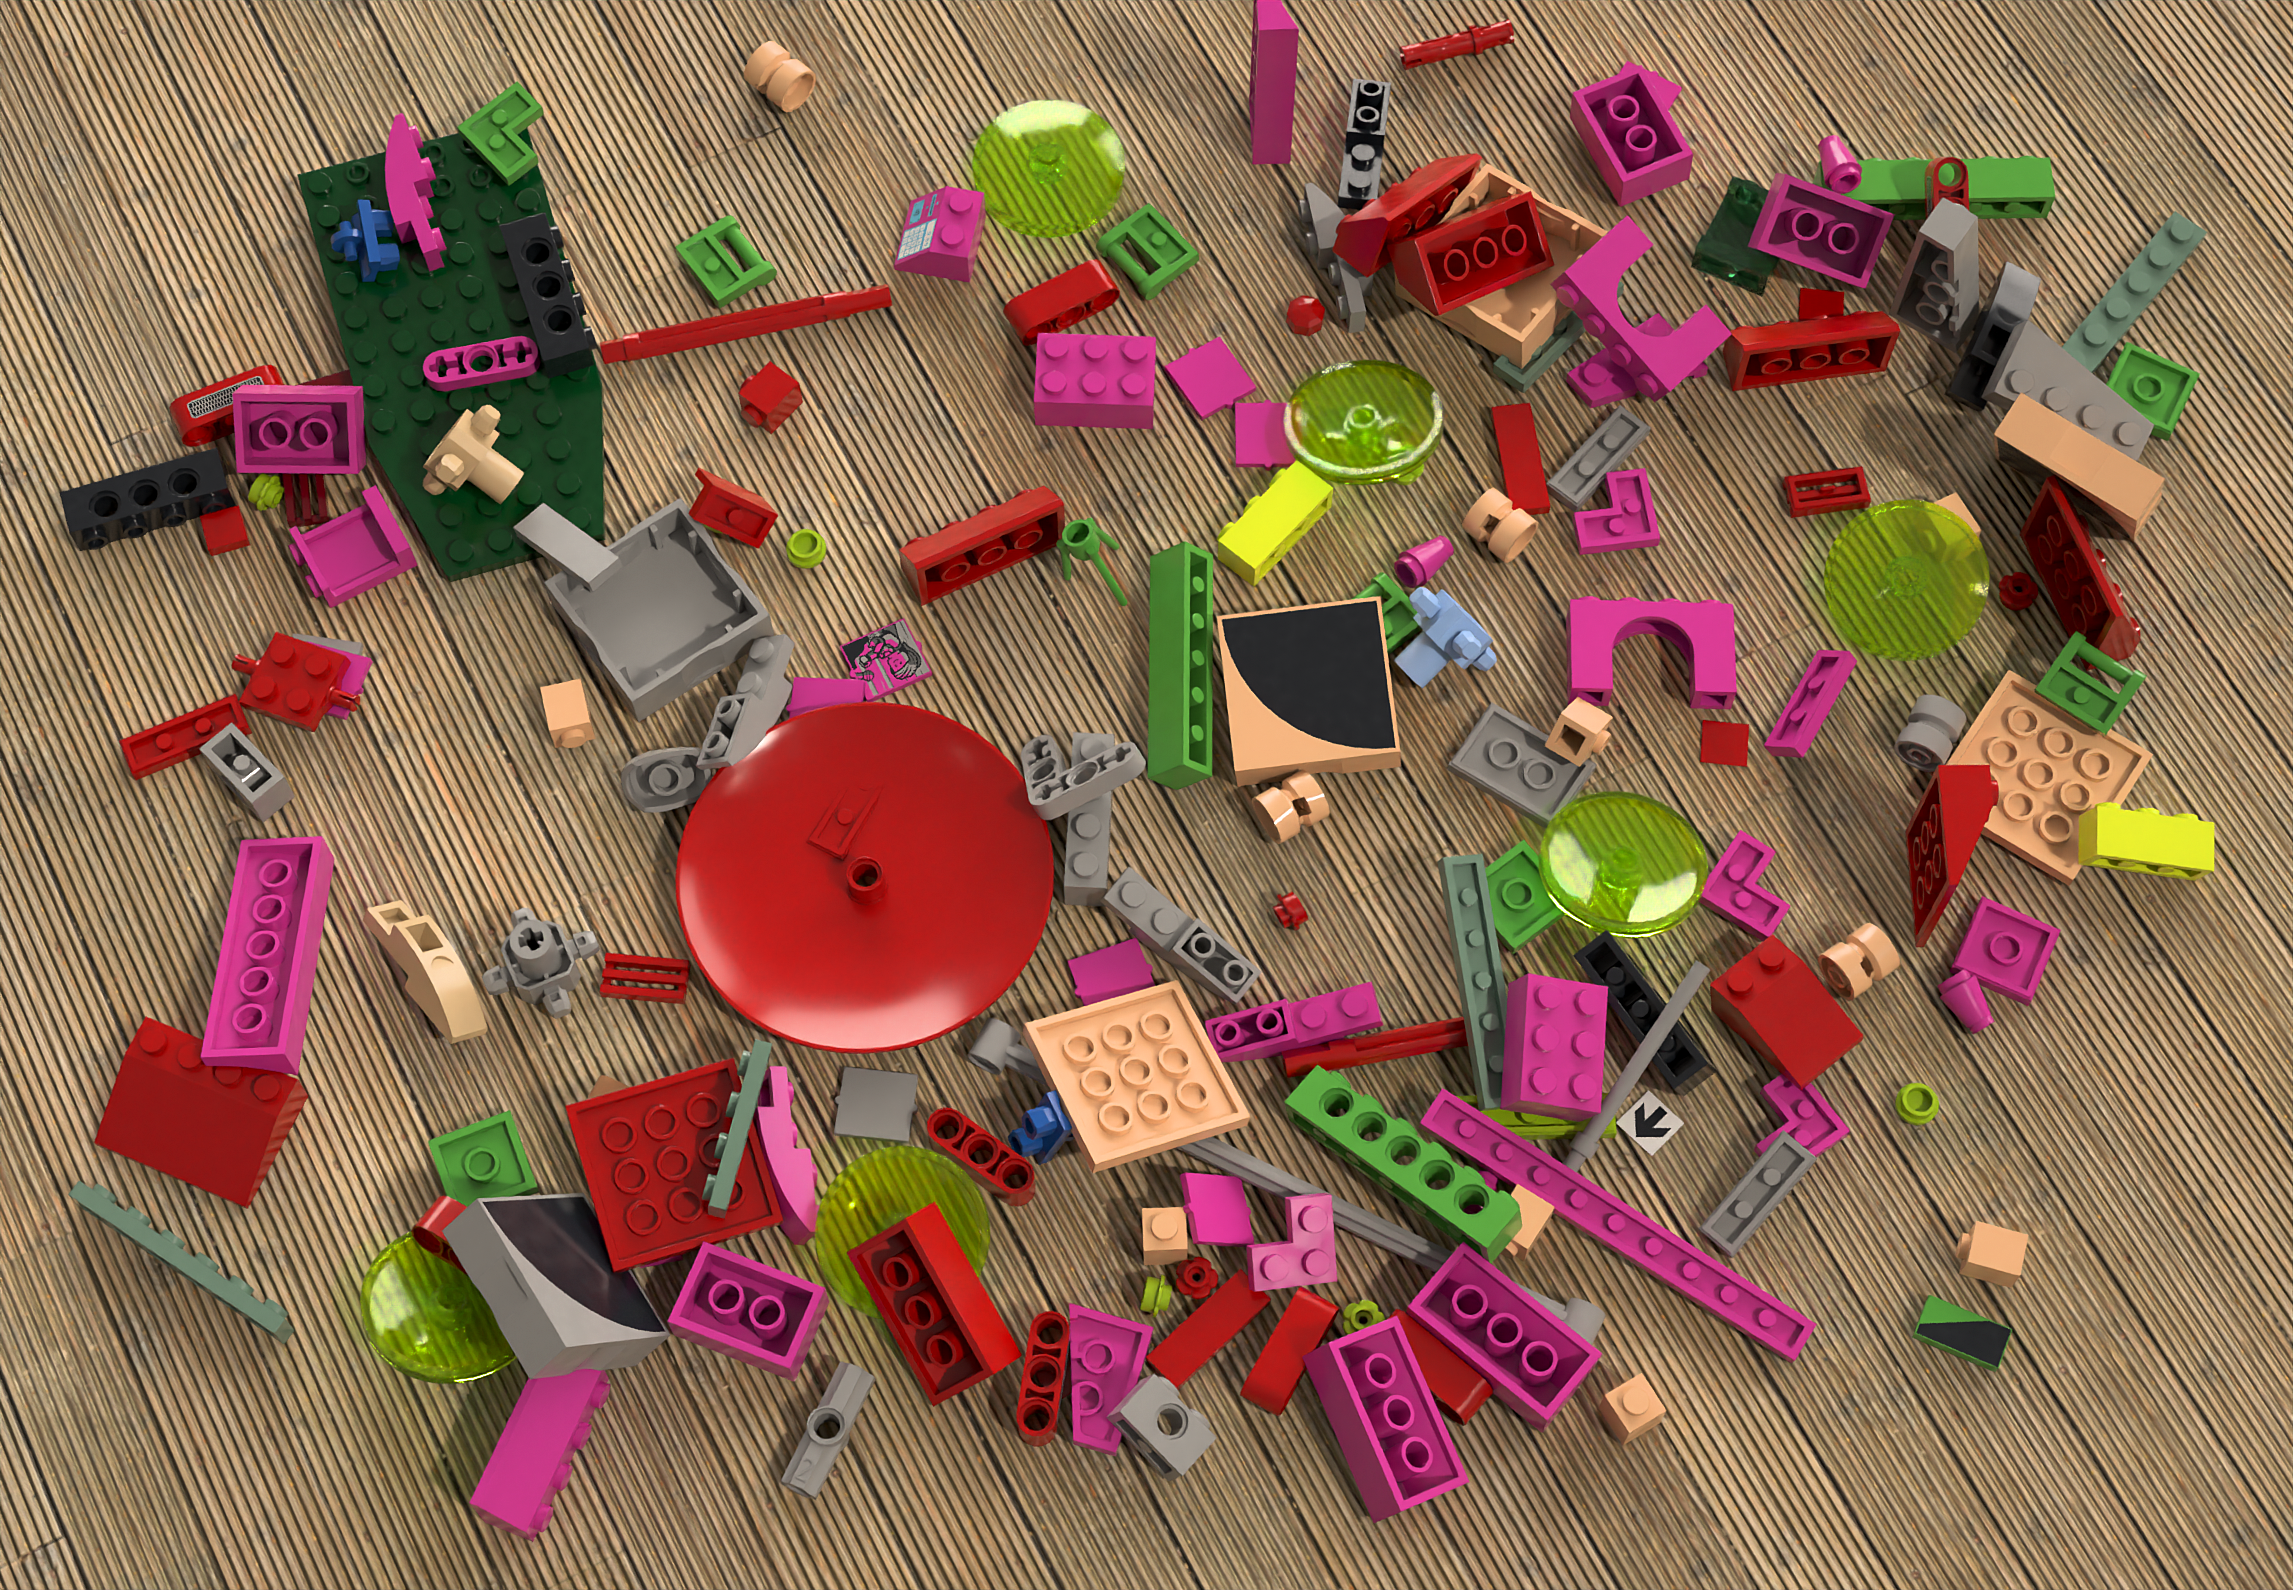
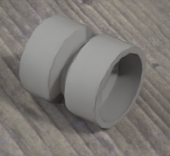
M1922 695L1918 697L1908 717L1909 724L1902 729L1894 745L1895 753L1902 761L1918 770L1935 772L1938 765H1945L1953 748L1952 743L1957 741L1966 723L1965 713L1959 706L1943 697L1936 695Z

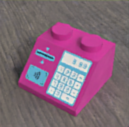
M945 186L912 200L896 255L894 270L970 283L986 220L984 192Z

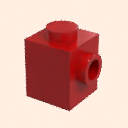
M771 361L756 375L749 376L743 382L738 392L743 418L755 428L761 426L770 434L803 403L799 382Z

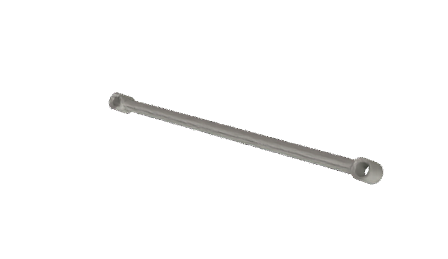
M988 1018L967 1055L968 1059L989 1073L999 1075L1004 1067L1007 1066L1048 1086L1031 1050L1018 1044L1021 1038L1019 1032L1003 1021ZM1214 1137L1176 1147L1285 1200V1197L1328 1193ZM1331 1194L1333 1223L1418 1265L1436 1273L1454 1253ZM1514 1282L1593 1345L1606 1317L1600 1308L1579 1298H1570L1567 1305L1564 1306Z

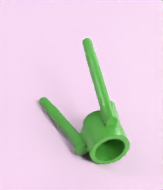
M1093 518L1070 522L1062 532V539L1056 543L1061 552L1064 579L1067 581L1071 579L1070 553L1074 558L1082 561L1092 560L1120 605L1126 606L1128 603L1127 599L1098 554L1100 540L1113 550H1118L1119 544L1101 530Z

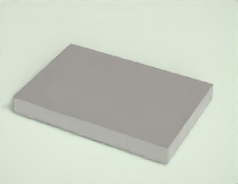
M1491 702L1449 762L1447 770L1553 833L1594 773L1597 764L1587 759L1580 767L1545 747L1549 738L1547 734Z

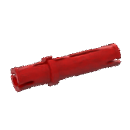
M1507 19L1487 26H1468L1466 31L1416 44L1400 46L1399 51L1403 53L1400 54L1404 70H1409L1421 65L1473 53L1474 56L1483 54V50L1512 44L1515 41L1513 27L1510 20Z

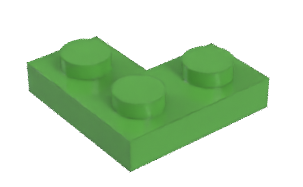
M518 81L457 127L459 135L508 186L539 163L537 155L518 134L544 115L543 108Z

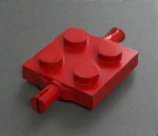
M276 632L264 655L258 661L241 654H237L234 657L237 661H232V670L250 675V681L239 700L240 704L245 709L296 727L315 732L323 715L333 705L348 709L351 712H355L358 709L356 705H360L359 695L341 690L342 679L351 664L346 655Z

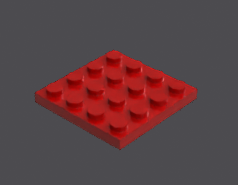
M734 1057L565 1106L603 1241L614 1273L628 1271L701 1248L703 1241L715 1245L783 1224L784 1220L763 1157L753 1119L725 1219L709 1215L708 1207L710 1201L702 1200L708 1175L717 1176L721 1159L714 1158L719 1135L721 1132L729 1134L733 1118L725 1116L732 1091L740 1093L742 1088L740 1077L737 1075L738 1070Z

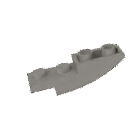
M1313 183L1304 184L1303 200H1298V213L1300 222L1308 224L1309 232L1305 233L1308 255H1315L1318 270L1328 268L1331 286H1338L1340 296H1336L1337 313L1339 319H1346L1348 332L1364 331L1366 308L1363 297L1372 294L1374 275L1372 274L1366 278L1332 251L1338 236L1335 233L1336 228L1345 215Z
M786 634L754 639L735 695L720 697L715 709L714 717L696 764L700 770L733 766L757 748L766 737V731L773 727L778 720L793 687L783 677L795 645Z
M1130 867L1124 870L1100 900L1131 927L1128 931L1148 948L1203 987L1234 1005L1239 1002L1262 973V971L1198 917L1192 920Z

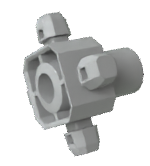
M529 908L514 911L511 915L513 931L511 935L506 937L500 949L507 966L500 968L498 965L486 971L482 976L489 995H499L510 991L508 987L515 985L522 1001L533 1005L544 1003L549 1014L555 1019L568 1015L571 1012V1003L567 992L574 990L581 978L575 960L582 957L584 961L600 950L593 931L573 934V939L567 941L559 924L548 920L543 922L537 920L533 911Z

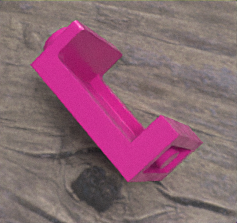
M376 485L361 492L366 504L304 534H300L296 526L289 529L294 543L288 545L297 565L299 567L304 564L307 565L311 574L305 576V579L315 598L323 595L330 608L418 566L410 545Z

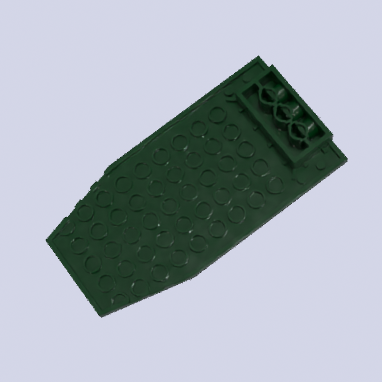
M526 128L518 136L534 152L528 128ZM459 132L424 141V147L417 149L421 159L429 157L436 176V180L430 181L434 197L428 198L434 217L427 220L431 229L439 227L447 249L440 252L444 267L430 272L418 240L415 239L402 244L394 219L391 237H377L378 244L396 243L398 245L400 261L396 270L378 271L375 281H362L358 254L356 260L347 261L345 253H339L332 249V235L340 231L339 224L341 222H351L352 216L358 213V200H370L371 210L391 211L386 190V151L297 174L353 385L363 386L364 426L369 445L449 582L544 557L517 537L513 528L542 503L549 506L597 542L606 540L603 439L604 389L593 351L591 350L594 361L593 366L548 378L500 229V225L544 212L550 227L556 225L539 166L537 164L508 186L459 135ZM563 248L557 249L560 259H566ZM540 257L535 259L532 263L540 264L545 262L548 258ZM570 282L569 286L573 294L575 293V289L573 286V282ZM549 291L543 297L551 298L559 292ZM580 316V320H581L582 326H583V328H584V327H585L584 320H583V317ZM566 324L559 325L554 331L562 332L570 326ZM517 336H525L532 339L538 347L541 358L540 366L535 373L527 377L450 391H438L428 384L423 371L425 359L431 353L439 350ZM525 350L518 351V363L526 362ZM500 353L498 356L501 367H505L504 355ZM479 356L473 360L471 368L477 372L487 371L491 368L493 359L488 356ZM463 360L458 361L461 374H466ZM446 365L439 366V372H437L439 377L447 376L446 371L448 368ZM491 405L500 413V421L494 428L499 433V436L491 448L523 471L524 475L501 504L497 503L467 479L457 491L448 486L441 494L432 495L423 487V480L429 472L423 467L466 409L475 414L482 406Z

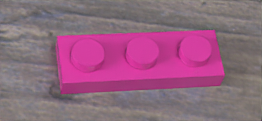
M1817 651L1764 744V747L1772 756L1804 757L1857 663V660L1850 651Z

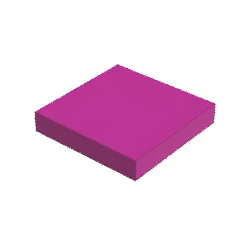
M1982 896L1949 972L1957 974L1967 969L1971 977L1976 975L1979 985L2029 1006L2061 930Z

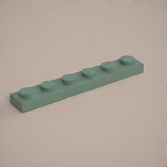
M2174 211L2062 348L2091 373H2094L2201 244L2207 231Z
M1483 854L1443 857L1437 863L1479 1111L1498 1110L1501 1105L1507 994Z
M78 1181L68 1195L80 1208L282 1344H285L295 1331L285 1319L289 1313L283 1307L269 1298L262 1304L251 1296L254 1289L235 1275H232L228 1281L216 1273L220 1266L201 1252H198L193 1257L182 1250L186 1244L170 1231L164 1229L161 1234H158L148 1226L152 1221L132 1206L127 1211H124L114 1203L118 1198L97 1183L91 1189L81 1181Z

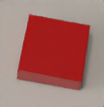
M239 505L200 516L208 551L211 556L251 545Z

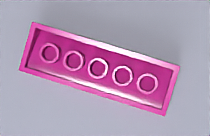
M1253 0L1249 86L1252 165L1290 164L1299 28L1286 11L1281 0Z
M323 836L241 840L201 1052V1059L206 1066L249 1067L298 1076L335 860Z

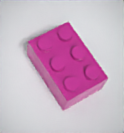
M1642 65L1572 92L1570 119L1620 207L1690 178L1693 153Z
M1776 173L1748 247L1865 289L1895 214L1790 175Z
M1038 333L1034 389L1035 425L1153 429L1156 337Z
M242 385L232 393L237 473L358 474L365 467L366 445L363 386Z
M1531 973L1508 984L1500 1109L1577 1122L1601 1113L1607 986Z
M703 1241L667 1322L674 1336L795 1382L828 1307L829 1299L825 1287Z

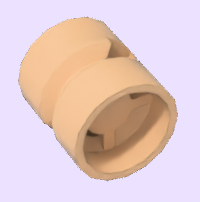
M768 41L756 49L744 69V79L762 94H767V98L785 112H792L798 109L810 96L816 82V74L798 59H791L790 53L775 41Z
M1491 488L1469 510L1462 523V529L1479 542L1488 541V549L1502 561L1508 563L1525 549L1536 533L1539 522L1520 508L1513 510V502L1496 488Z
M1304 769L1284 779L1281 789L1273 786L1252 798V805L1258 820L1268 836L1277 844H1281L1300 833L1301 824L1310 827L1330 814L1329 806L1322 790L1314 778Z
M1865 923L1847 936L1846 944L1843 942L1836 943L1822 953L1818 958V963L1824 978L1832 989L1842 998L1850 1001L1872 986V979L1881 981L1898 969L1900 959L1894 945L1885 933L1877 926Z

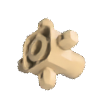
M491 405L482 406L475 414L468 409L464 411L423 467L429 471L423 480L424 489L432 495L441 494L448 486L457 491L467 479L499 504L507 498L524 475V472L491 448L499 436V433L494 430L500 421L499 411Z

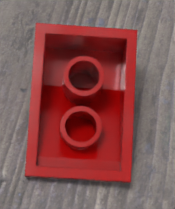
M1773 934L1710 984L1711 1011L1799 1090L1804 1089L1863 1040V1034L1803 960Z

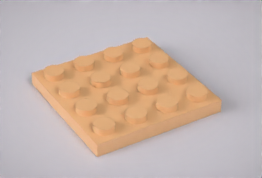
M2008 670L1946 765H1990L1991 780H1997L1999 799L1997 806L1992 807L1989 820L1985 823L1981 834L2070 886L2083 866L2078 864L2079 816L2093 809L2095 804L2112 802L2121 805L2153 754L2111 729L2103 737L2036 694L2034 691L2037 685Z
M1178 980L1024 1024L1022 1034L1050 1090H1056L1060 1098L1061 1110L1070 1121L1072 1126L1071 1132L1092 1173L1247 1126L1250 1115Z

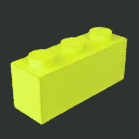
M1297 460L1287 470L1284 468L1279 470L1272 478L1269 489L1261 497L1256 495L1248 502L1243 511V516L1235 524L1229 522L1221 530L1217 537V559L1255 587L1332 507L1333 487Z
M2117 803L2095 804L2093 809L2079 816L2078 864L2195 881L2214 871V822L2200 821L2197 815L2188 813L2165 816L2159 815L2160 811L2154 808H2139L2131 811L2121 809V805Z

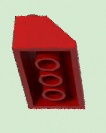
M1477 153L1440 158L1435 159L1424 168L1417 167L1406 180L1400 184H1392L1384 195L1376 200L1374 198L1370 199L1359 212L1353 216L1350 214L1346 215L1336 228L1335 233L1338 236L1332 251L1368 278L1391 262L1387 245L1435 226L1445 217L1454 200L1474 179L1482 157Z
M1531 191L1499 198L1387 245L1399 284L1434 316L1442 315L1555 265Z
M1862 310L1839 317L1818 316L1808 321L1793 323L1791 321H1779L1770 326H1741L1730 331L1732 334L1725 340L1722 351L1732 391L1884 372L1898 339L1900 328L1899 324L1883 311L1867 312Z
M1044 485L1034 490L1026 489L1016 494L1012 500L998 506L989 505L981 509L977 515L962 522H950L939 532L926 538L917 537L910 540L903 548L898 549L900 565L920 605H926L1056 547L1057 541L1062 539V532L1065 528L1064 503L1059 496Z
M935 1201L846 1252L933 1407L994 1375L1022 1356Z

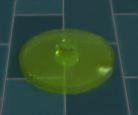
M1036 100L1017 105L1005 111L986 127L974 149L972 160L973 182L976 191L984 192L985 209L1005 227L1033 237H1063L1090 228L1112 210L1124 186L1125 156L1122 144L1114 129L1094 111L1068 101Z
M1355 360L1339 363L1313 374L1301 383L1291 395L1284 412L1286 444L1295 460L1322 479L1346 485H1374L1389 482L1419 468L1437 449L1443 434L1441 400L1434 387L1424 377L1405 366L1380 360Z
M1902 499L1889 501L1860 513L1838 534L1831 546L1825 564V597L1832 618L1839 629L1861 649L1889 660L1915 661L1927 659L1951 649L1962 641L1980 619L1989 591L1988 560L1982 543L1975 532L1962 518L1952 511L1922 500Z
M1598 792L1570 802L1549 822L1539 851L1541 880L1548 895L1557 907L1583 927L1600 934L1608 930L1613 937L1618 938L1651 937L1677 927L1697 907L1707 881L1708 862L1706 852L1693 827L1679 813L1667 805L1650 797L1630 792Z
M892 1146L878 1149L859 1157L836 1176L820 1202L815 1220L814 1242L821 1271L831 1288L843 1301L860 1313L885 1321L846 1252L934 1201L979 1278L985 1265L990 1245L989 1216L980 1191L962 1168L947 1157L925 1148Z
M411 1231L388 1244L373 1260L361 1288V1321L369 1343L376 1353L391 1367L421 1381L437 1384H459L490 1376L505 1368L517 1358L500 1330L490 1306L472 1283L469 1276L422 1248L413 1238Z

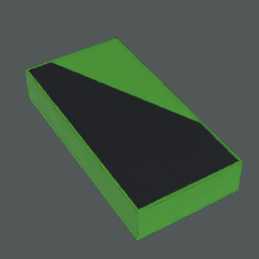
M1928 1295L1912 1338L1996 1372L1999 1369L2013 1329Z

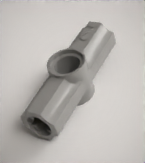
M840 1361L817 1409L813 1410L808 1417L807 1429L781 1479L782 1485L803 1497L817 1499L839 1453L844 1450L849 1442L850 1431L875 1382L873 1375L856 1365ZM831 1421L840 1425L839 1432L831 1439H822L817 1436L818 1428L825 1422Z

